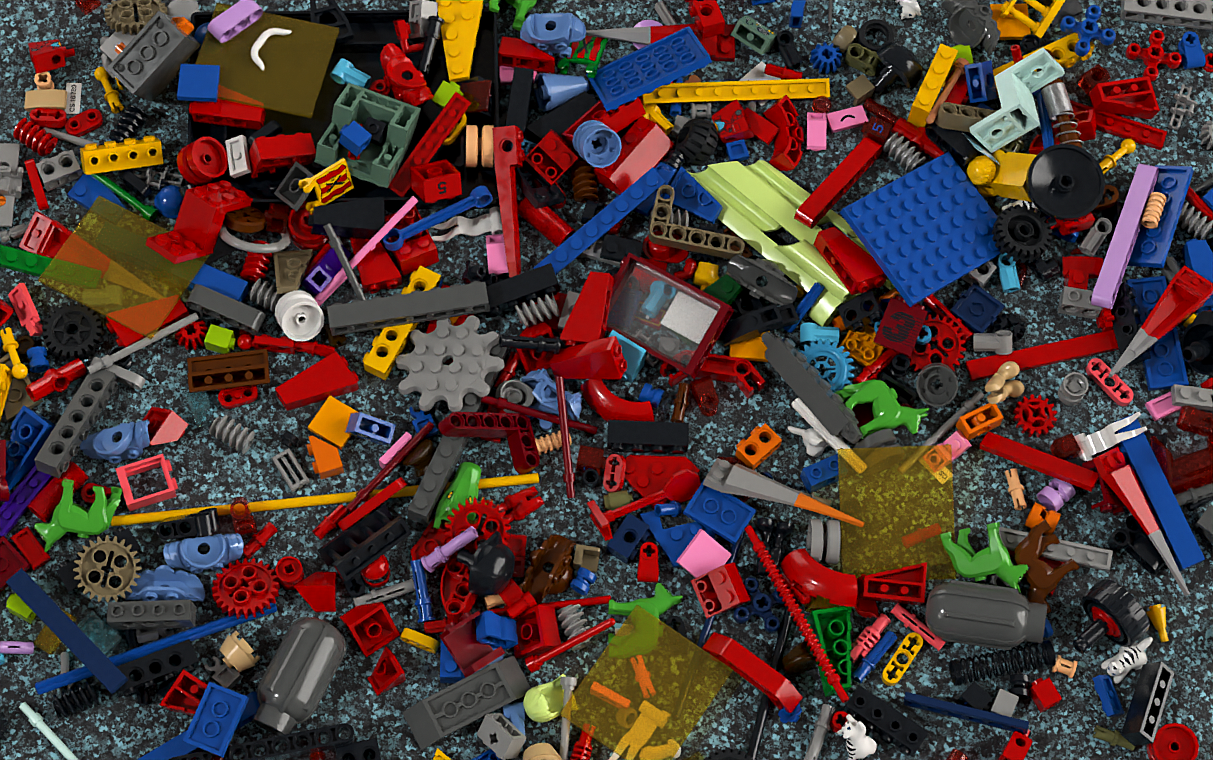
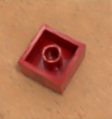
M446 159L410 167L412 190L425 203H435L437 200L453 199L458 195H462L460 172Z

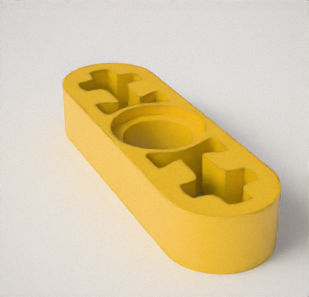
M912 632L905 637L882 672L881 678L886 685L894 686L899 682L923 645L921 635ZM916 639L917 645H914L910 652L906 650L910 644L909 640ZM897 655H906L908 662L900 664L897 661ZM894 667L898 668L894 675L895 678L889 680L886 672L891 673Z

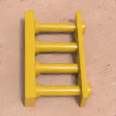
M1006 0L1000 8L1002 13L999 17L1004 18L1008 13L1030 27L1033 32L1032 34L1041 39L1065 0H1052L1051 5L1046 7L1036 0H1023L1041 12L1043 17L1040 22L1033 21L1015 9L1013 5L1017 0H1009V2Z

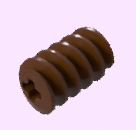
M585 160L574 162L570 166L574 200L579 203H586L587 199L597 201L599 197L595 194L598 190L594 188L597 183L593 181L596 176L592 174L594 173V167H591Z

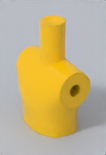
M699 262L693 277V283L701 286L700 290H704L719 279V266L707 262Z

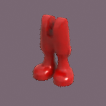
M535 486L521 490L513 495H508L504 502L500 503L498 511L504 509L505 511L512 510L503 516L509 517V521L505 524H509L513 520H524L527 515L545 504L541 496L535 497L538 494ZM492 521V522H493V529H494V528H496L497 523L494 522V521Z

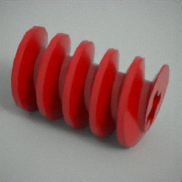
M23 118L14 128V139L20 141V143L26 145V147L32 149L33 152L38 153L41 157L50 154L58 143L57 137L52 138L51 133L46 134L45 129L40 130L39 125L34 126L33 121L27 122V118Z
M254 240L253 242H251L255 244H269L262 240ZM247 251L248 256L245 258L243 270L240 273L242 279L254 284L259 278L265 279L266 275L263 272L268 271V267L265 265L270 264V260L267 258H271L273 256L272 253H253Z

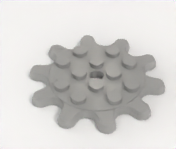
M474 315L468 316L465 322L459 326H452L450 318L437 319V327L431 333L425 334L419 330H413L410 333V341L415 345L414 350L409 354H402L396 357V367L409 371L408 377L399 383L398 390L403 395L414 391L420 392L422 394L418 404L420 410L429 411L437 401L444 400L448 403V408L451 412H458L463 407V397L466 394L475 393L479 397H485L490 393V386L484 381L486 374L500 371L505 366L503 359L490 355L491 348L499 343L500 335L494 331L479 335L477 329L480 326V320ZM450 358L453 359V362L450 365L443 364Z

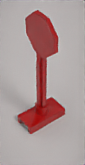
M684 469L674 473L663 490L603 513L596 502L592 500L587 502V506L592 512L589 516L604 540L607 541L613 538L609 523L615 521L618 517L664 498L679 503L692 499L701 485L699 475L696 472Z

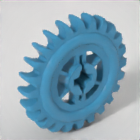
M819 339L817 345L814 341H811V347L804 344L805 351L798 350V352L803 353L807 357L806 361L809 364L813 360L815 361L814 367L819 371L818 375L822 379L829 381L830 389L834 393L843 390L845 385L852 384L848 378H855V375L850 373V371L855 370V367L849 364L854 362V360L847 358L850 355L849 351L842 353L845 349L844 346L837 348V341L830 345L829 339L826 340L825 344ZM819 357H827L826 361L817 362L816 360ZM830 359L834 361L835 366L828 364ZM822 368H825V369H826V371L824 372V375H821V374H820V372L822 371ZM835 373H836V376H835L834 379L831 381L830 379H831V377H832V374H835Z

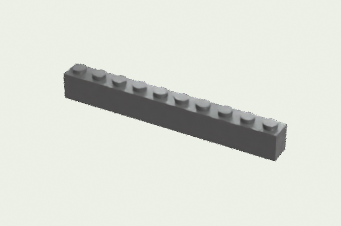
M498 343L491 348L490 355L503 359L505 363L508 357V348H501ZM493 371L486 374L484 381L490 386V393L501 371ZM468 393L463 397V407L458 412H482L486 403H482L481 397L475 393ZM443 435L408 508L409 519L428 526L469 437H447Z

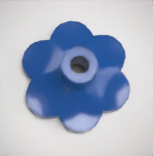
M800 703L792 713H788L783 707L778 713L780 721L782 723L797 722L799 720L798 715L802 712Z

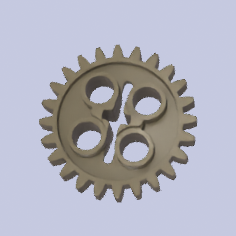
M112 0L111 4H107V8H105V22L107 26H110L111 30L115 29L116 32L122 31V34L130 32V35L137 32L138 34L158 11L167 15V7H165V3H162L161 0ZM133 6L137 7L139 22H135Z
M106 535L105 541L97 537L96 544L89 540L91 547L88 548L83 545L82 547L85 552L77 553L81 560H74L76 564H79L78 568L73 569V571L79 572V575L74 577V579H81L78 587H85L83 594L90 591V599L97 595L98 602L101 601L102 597H105L107 603L110 597H113L115 602H117V595L126 598L124 592L132 593L130 586L138 585L133 581L134 578H141L140 575L136 574V571L142 569V567L136 566V563L141 560L134 559L133 557L137 551L130 552L129 550L132 545L130 544L125 547L124 539L117 543V536L114 537L113 541L109 540L108 535ZM99 550L106 554L105 561L101 563L94 560V553ZM113 551L111 568L114 570L108 573L105 587H101L104 571L101 570V567L106 566L109 553ZM119 555L126 558V565L122 568L114 564V559ZM91 571H98L101 575L100 581L97 583L90 582L88 579L89 573ZM112 576H118L121 579L119 587L113 588L109 585V579Z

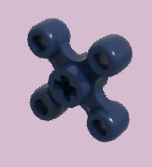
M754 577L746 578L743 583L752 601L746 607L740 606L735 609L733 613L734 620L738 624H744L751 616L756 615L763 619L766 632L770 634L778 632L781 623L772 614L771 608L776 604L782 605L786 602H783V598L778 596L780 592H777V589L771 595L762 594L759 590L757 579ZM748 584H752L754 587L750 588ZM760 602L764 603L763 608L758 607ZM739 613H742V614H744L745 616H744V617H740L738 614H739ZM769 623L775 624V627H771Z

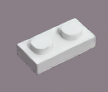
M239 135L226 140L230 176L236 178L250 173L251 168L246 137Z

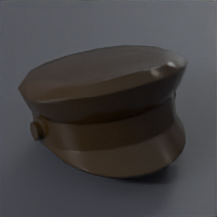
M430 439L422 440L402 460L403 465L413 467L416 477L423 476L434 456L436 447Z
M808 642L799 643L784 656L782 664L785 674H800L818 664L816 661L817 657H814L810 651L811 647L807 646Z

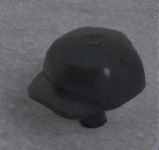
M898 42L887 43L879 48L876 53L885 67L872 82L875 86L874 92L880 94L889 84L892 86L899 78L903 80L908 89L913 90L920 81L923 72L922 66L914 53Z
M1211 310L1202 311L1196 316L1193 323L1186 327L1180 343L1182 357L1194 371L1205 375H1213V311Z
M495 531L489 539L484 541L475 553L463 547L456 555V561L468 566L470 571L468 585L470 593L480 596L498 595L506 588L513 576L515 556L512 550L502 543L499 531Z

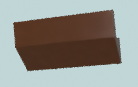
M267 349L187 358L189 393L270 384Z

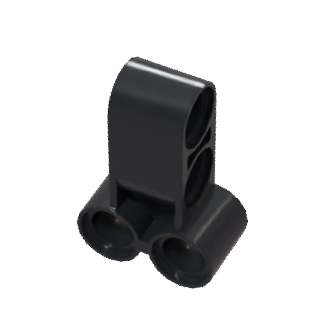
M208 508L199 511V513L166 518L157 526V536L163 540H170L195 535L197 537L213 535L216 530L221 529L217 508ZM184 522H188L191 525V530L186 529ZM164 525L170 526L171 533L165 530Z
M1130 515L1122 523L1121 528L1114 530L1109 536L1107 544L1113 551L1124 549L1146 571L1155 575L1166 563L1150 538L1141 531L1142 527L1133 515ZM1128 523L1134 524L1136 530L1129 528ZM1115 536L1120 537L1123 543H1118L1115 540Z

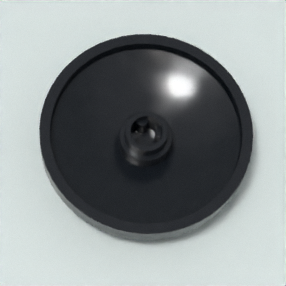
M1056 144L1045 148L1033 159L1027 171L1026 187L1030 199L1042 213L1057 220L1071 221L1085 217L1099 204L1104 193L1105 180L1099 163L1089 152L1071 144Z

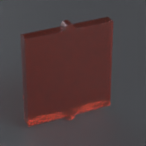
M491 80L461 84L463 97L471 102L465 114L488 111L489 98L491 97Z

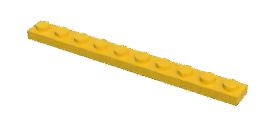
M829 78L670 83L656 88L651 93L643 94L642 104L726 102L736 99L738 101L779 100L785 95L789 99L830 98Z

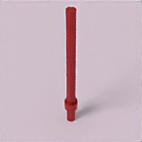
M611 596L540 603L539 606L555 607V610H559L572 604H580L581 607L609 604ZM507 605L504 608L488 610L493 611L499 616H509L505 610L508 608Z

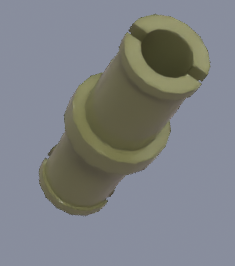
M1099 725L1095 726L1093 738L1109 742L1111 746L1117 745L1130 751L1135 749V746L1126 740L1119 730L1115 729L1112 731Z

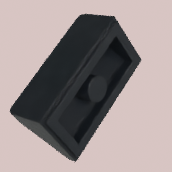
M887 372L881 378V381L889 388H894L898 396L896 400L899 405L911 408L919 396L917 391Z

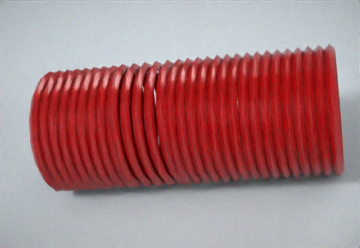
M526 197L518 205V214L556 247H559L575 233V229L555 214L548 206L535 209Z
M71 461L67 471L63 472L60 478L54 477L27 505L45 523L52 518L54 509L62 498V480H74V495L82 487L81 485L89 479L87 474Z

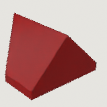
M315 572L293 586L315 613L336 612V572Z
M385 646L371 676L367 678L377 696L406 681L405 673L398 660Z

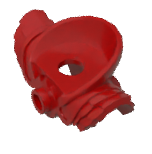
M394 43L385 45L380 54V62L385 74L383 79L386 86L390 87L394 92L396 100L417 107L425 101L433 99L434 95L430 88L426 86L427 82L424 80L422 72L420 70L417 71L412 61L406 57ZM404 72H410L411 79H404L402 77V74Z

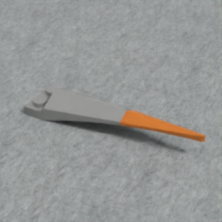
M719 458L716 459L703 482V485L721 493L783 503L827 515L859 527H863L865 524L852 516L741 464L736 463L733 465Z

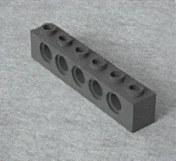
M100 369L92 374L88 373L35 457L34 461L38 471L56 478H60L62 473L67 471L70 460L73 456L77 455L79 446L88 437L91 426L96 424L101 410L106 408L111 394L115 393L118 388L115 373L105 369Z

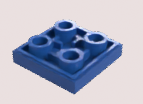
M181 64L177 100L217 102L220 65Z

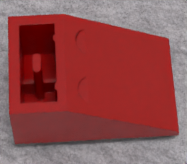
M416 206L393 228L400 230L421 220L422 218ZM396 213L386 216V217H385V224H386ZM427 229L404 240V244L400 249L392 251L403 276L412 273L414 270L417 271L419 266L427 267L439 262L437 248ZM393 236L387 241L392 243L397 241L399 237Z

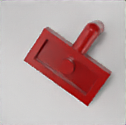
M404 19L393 21L397 39L400 40L403 53L409 54L421 51L424 42L413 45L408 43V34H411L409 23H406Z

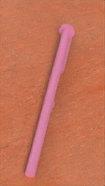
M414 196L349 261L352 269L418 202ZM343 268L314 297L319 306L348 278Z

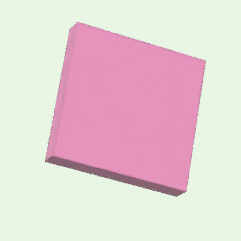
M700 529L676 562L693 577L697 578L724 565L732 554L705 531Z

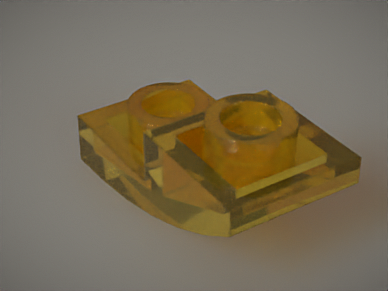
M59 607L75 623L77 618ZM45 625L34 641V645L51 655L54 654L61 640Z

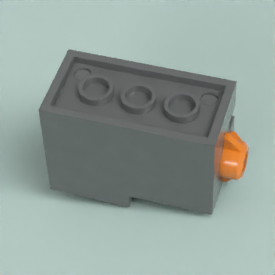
M158 11L127 46L123 42L116 45L115 52L119 55L107 69L132 94L153 102L178 75L177 71L180 65L184 64L200 47L201 44L190 34L194 30V25L185 17H171Z

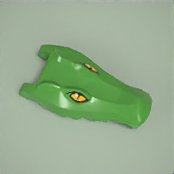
M471 462L460 464L454 479L438 502L433 528L440 529L442 519L450 521L447 519V515H454L452 508L458 510V502L466 505V498L470 503L473 502L474 496L478 499V484L481 477V468ZM471 512L467 515V518L474 521L477 514Z

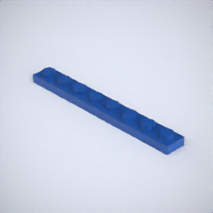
M652 167L533 269L551 263L557 275L656 192L660 186L666 183L664 179Z

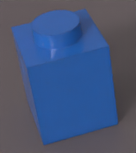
M353 121L350 125H344L340 130L339 143L357 157L369 145L372 135L357 122Z

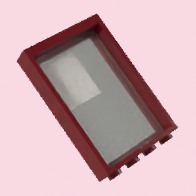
M629 252L627 257L625 256L622 259L618 273L613 275L614 282L606 332L610 334L612 330L616 331L644 348L646 354L695 380L734 312L733 308Z

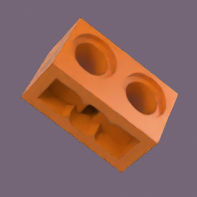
M766 423L761 427L757 426L754 428L747 440L744 438L736 445L735 456L751 470L756 469L781 446L782 439ZM766 437L769 439V442L764 443L759 438ZM750 449L753 450L755 454L748 455L745 451Z

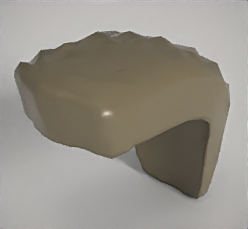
M845 25L832 41L833 47H839L841 52H845L857 37L858 31L850 25Z

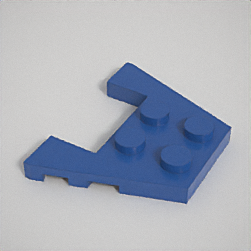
M654 511L640 514V520L649 525V533L655 538L660 549L674 568L682 567L676 561L700 529L715 540V533L697 522L663 529L660 517H657Z

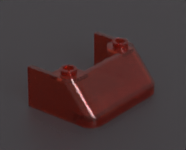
M1213 432L1207 438V448L1173 459L1170 451L1155 436H1151L1152 450L1174 495L1185 492L1189 488H1199L1213 483Z

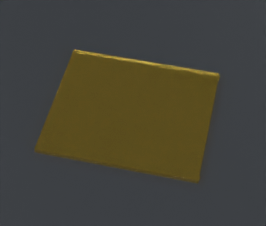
M217 3L211 21L232 6ZM263 12L257 21L225 43H220L207 29L196 64L220 65L217 99L311 118L340 31L337 27ZM270 28L291 30L292 32L289 35L270 36L259 49L258 56L265 66L262 71L252 60L251 48L264 31Z
M98 196L38 281L129 329L152 339L210 254L178 264L172 263L145 245L147 238L170 231Z
M951 445L837 449L840 511L865 523L863 527H859L840 520L842 573L853 574L857 579L862 574L870 575L927 562L926 580L956 579V570L940 538V534L951 532V539L955 543Z
M636 605L564 706L560 715L625 760H672L733 670L641 608V606Z

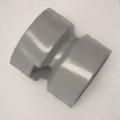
M1078 372L1066 375L1058 389L1059 400L1068 406L1080 403L1088 390L1089 383L1087 378Z

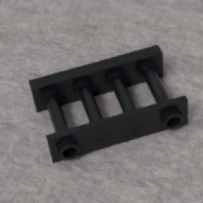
M382 503L317 551L328 567L333 564L342 580L346 582L411 535L412 532L400 515L394 519L387 506Z

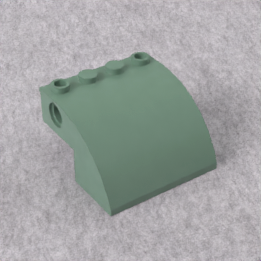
M348 83L334 104L331 124L317 143L315 163L329 167L344 158L346 159L351 176L374 183L379 187L388 188L409 148L421 108ZM368 116L386 123L388 131L382 147L370 142L360 153L359 160L348 158L349 150L339 143L341 135L339 132L344 125H350L353 121L365 125Z

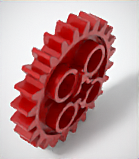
M929 314L928 320L924 321L923 325L937 331V335L932 337L929 342L931 344L937 343V349L931 350L929 343L924 344L925 351L922 353L916 352L915 348H913L911 356L908 357L911 360L909 367L916 366L914 372H917L919 369L922 370L924 366L932 363L930 358L934 355L939 356L941 363L948 365L953 370V365L959 367L960 363L957 359L963 360L964 356L960 353L966 351V348L961 347V345L966 343V340H960L964 333H957L960 326L953 328V320L947 323L946 316L939 320V314L936 315L935 319H932ZM925 331L919 334V336L922 335L923 337L928 336ZM950 340L953 343V347L946 349L943 347L942 342ZM939 350L948 354V357L943 356Z
M474 496L473 502L470 503L466 498V505L458 502L459 509L452 508L454 515H447V519L451 522H445V527L449 529L444 531V535L450 536L446 539V543L470 526L477 529L483 514H486L487 516L481 524V531L478 532L479 537L475 539L472 546H469L468 543L464 547L475 553L479 547L477 542L481 539H489L495 531L501 533L502 543L508 545V541L505 538H510L511 534L506 531L511 529V525L505 523L509 521V517H503L506 513L505 509L498 511L500 508L499 503L494 507L492 506V499L485 503V498L482 497L481 501L478 502L476 496ZM474 512L479 517L477 520L471 521L467 518V515ZM494 521L497 523V526L494 529H488L486 523Z
M244 558L243 563H240L237 559L236 565L233 566L231 563H228V569L222 567V574H216L217 580H213L214 587H212L213 599L216 601L217 608L221 607L222 613L228 611L229 617L236 613L237 619L240 618L241 614L244 615L245 619H248L249 614H252L255 618L256 612L259 611L261 614H264L263 608L270 610V603H276L275 597H279V579L275 574V570L270 569L269 564L264 566L263 560L256 564L255 558L251 562H247V558Z

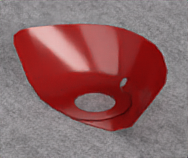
M862 574L856 579L858 591L855 609L862 617L879 618L876 601L859 599L860 579L866 576Z

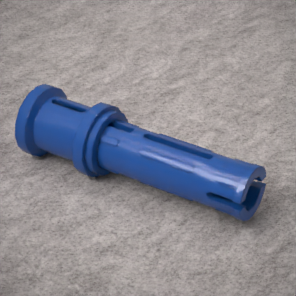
M421 559L410 561L417 600H415V606L418 608V623L435 621L436 617L433 616L431 605L433 599L429 597L424 566Z

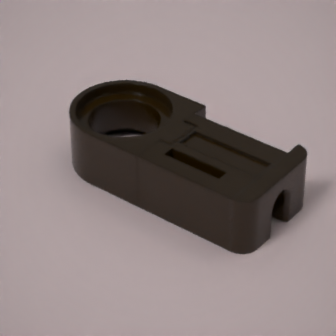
M327 309L322 310L324 316L328 315ZM323 325L321 330L331 347L336 349L346 345L347 341L344 334L332 336L330 325Z

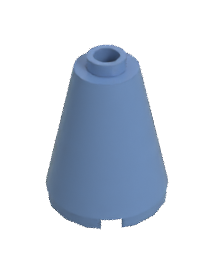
M539 73L534 80V84L538 83V89H534L536 101L540 109L544 108L543 112L557 108L582 92L589 91V83L583 76Z

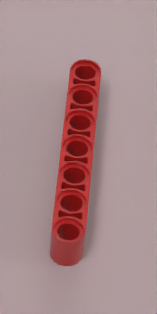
M865 137L796 211L794 219L812 229L878 159L883 146Z

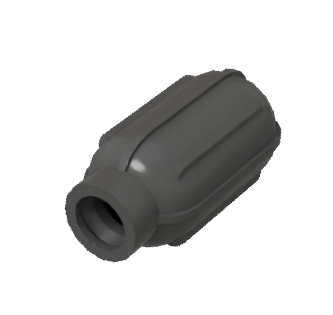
M950 580L949 582L936 585L930 591L926 604L925 618L929 630L944 641L1010 650L1012 647L1020 645L1023 641L1042 644L1047 604L1029 602L1015 588Z
M308 616L300 617L293 622L259 683L257 700L260 706L252 719L255 724L276 736L291 734L296 724L305 722L313 715L346 652L345 638L336 627L319 618Z

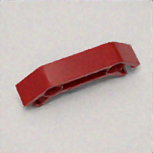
M683 350L672 358L680 363L684 360L690 362L695 351ZM709 353L696 376L697 378L735 383L748 399L754 395V388L749 386L747 383L748 379H751L758 386L757 389L759 391L765 385L763 377L748 360ZM663 363L660 373L663 377H666V372L673 368ZM744 369L746 373L740 374L737 370ZM680 371L674 376L671 373L668 375V383L673 387L688 376Z
M714 632L702 647L705 652H710L709 657L713 661L726 665L767 695L778 709L782 710L784 707L788 713H792L802 700V695L786 677L734 639Z

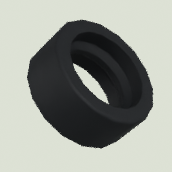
M879 19L868 20L862 24L857 36V44L875 52L884 45L873 46L865 40L866 32L871 30L882 32L886 36L884 45L894 40L892 27L887 22Z

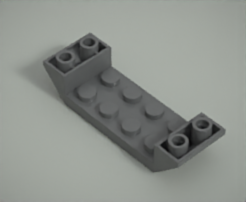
M511 656L421 700L402 712L420 749L423 750L439 742L441 738L484 717L486 714H490L513 701L516 702L524 698L526 692L531 687L515 656Z

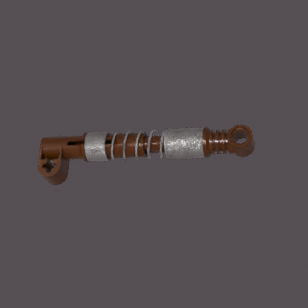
M1045 49L1054 58L1053 53L1050 50ZM1059 77L1040 88L1049 118L1058 122V124L1053 125V128H1060V132L1055 136L1059 137L1060 144H1071L1082 148L1084 142L1079 139L1081 133L1076 130L1078 124L1072 121L1075 115L1072 113L1073 108L1063 80ZM1072 114L1073 117L1069 120L1068 116ZM1071 123H1075L1076 126L1072 127ZM1105 185L1102 199H1104L1103 204L1099 202L1091 213L1114 207L1119 197L1117 188L1112 185ZM1109 194V196H1112V199L1109 200L1105 195Z

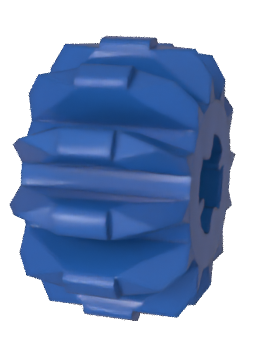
M826 42L822 46L817 44L816 48L811 51L810 63H813V69L819 68V74L822 71H825L827 75L830 71L835 73L837 68L841 66L842 53H839V47L833 48V43L830 46Z

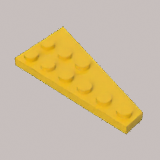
M436 0L438 3V16L445 21L444 25L441 26V34L449 81L460 82L469 80L476 36L483 9V0Z

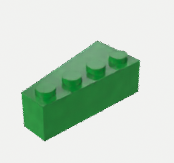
M841 606L814 610L807 617V622L810 624L809 628L813 629L812 634H816L815 639H819L818 644L822 645L823 653L827 654L826 659H830L829 664H833L832 669H836L835 673L840 676V683L845 692H847L851 687L850 617L852 607ZM818 666L825 697L837 695L833 686H830L827 682L828 677L824 676L825 672L821 671L822 667Z

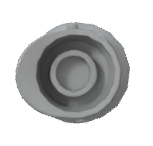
M172 0L167 6V15L171 17H185L190 22L191 15L194 12H200L196 0Z
M520 380L504 381L496 389L495 398L502 397L507 399L508 402L526 407L531 406L534 401L533 390ZM504 409V410H503V411H505L506 413H517V412L510 411V410H507V409Z

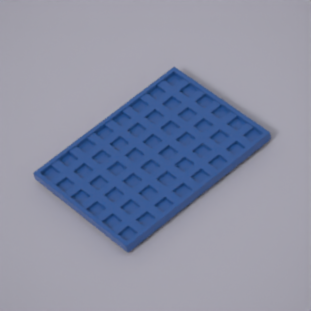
M949 151L840 211V214L909 307L919 303L1001 254L999 252L1001 247L996 248V242H993L992 239L994 236L992 235L993 225L998 218Z

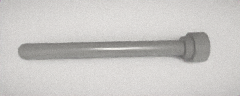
M576 677L560 678V685H562V690H564L560 757L562 760H568L572 690L577 686Z

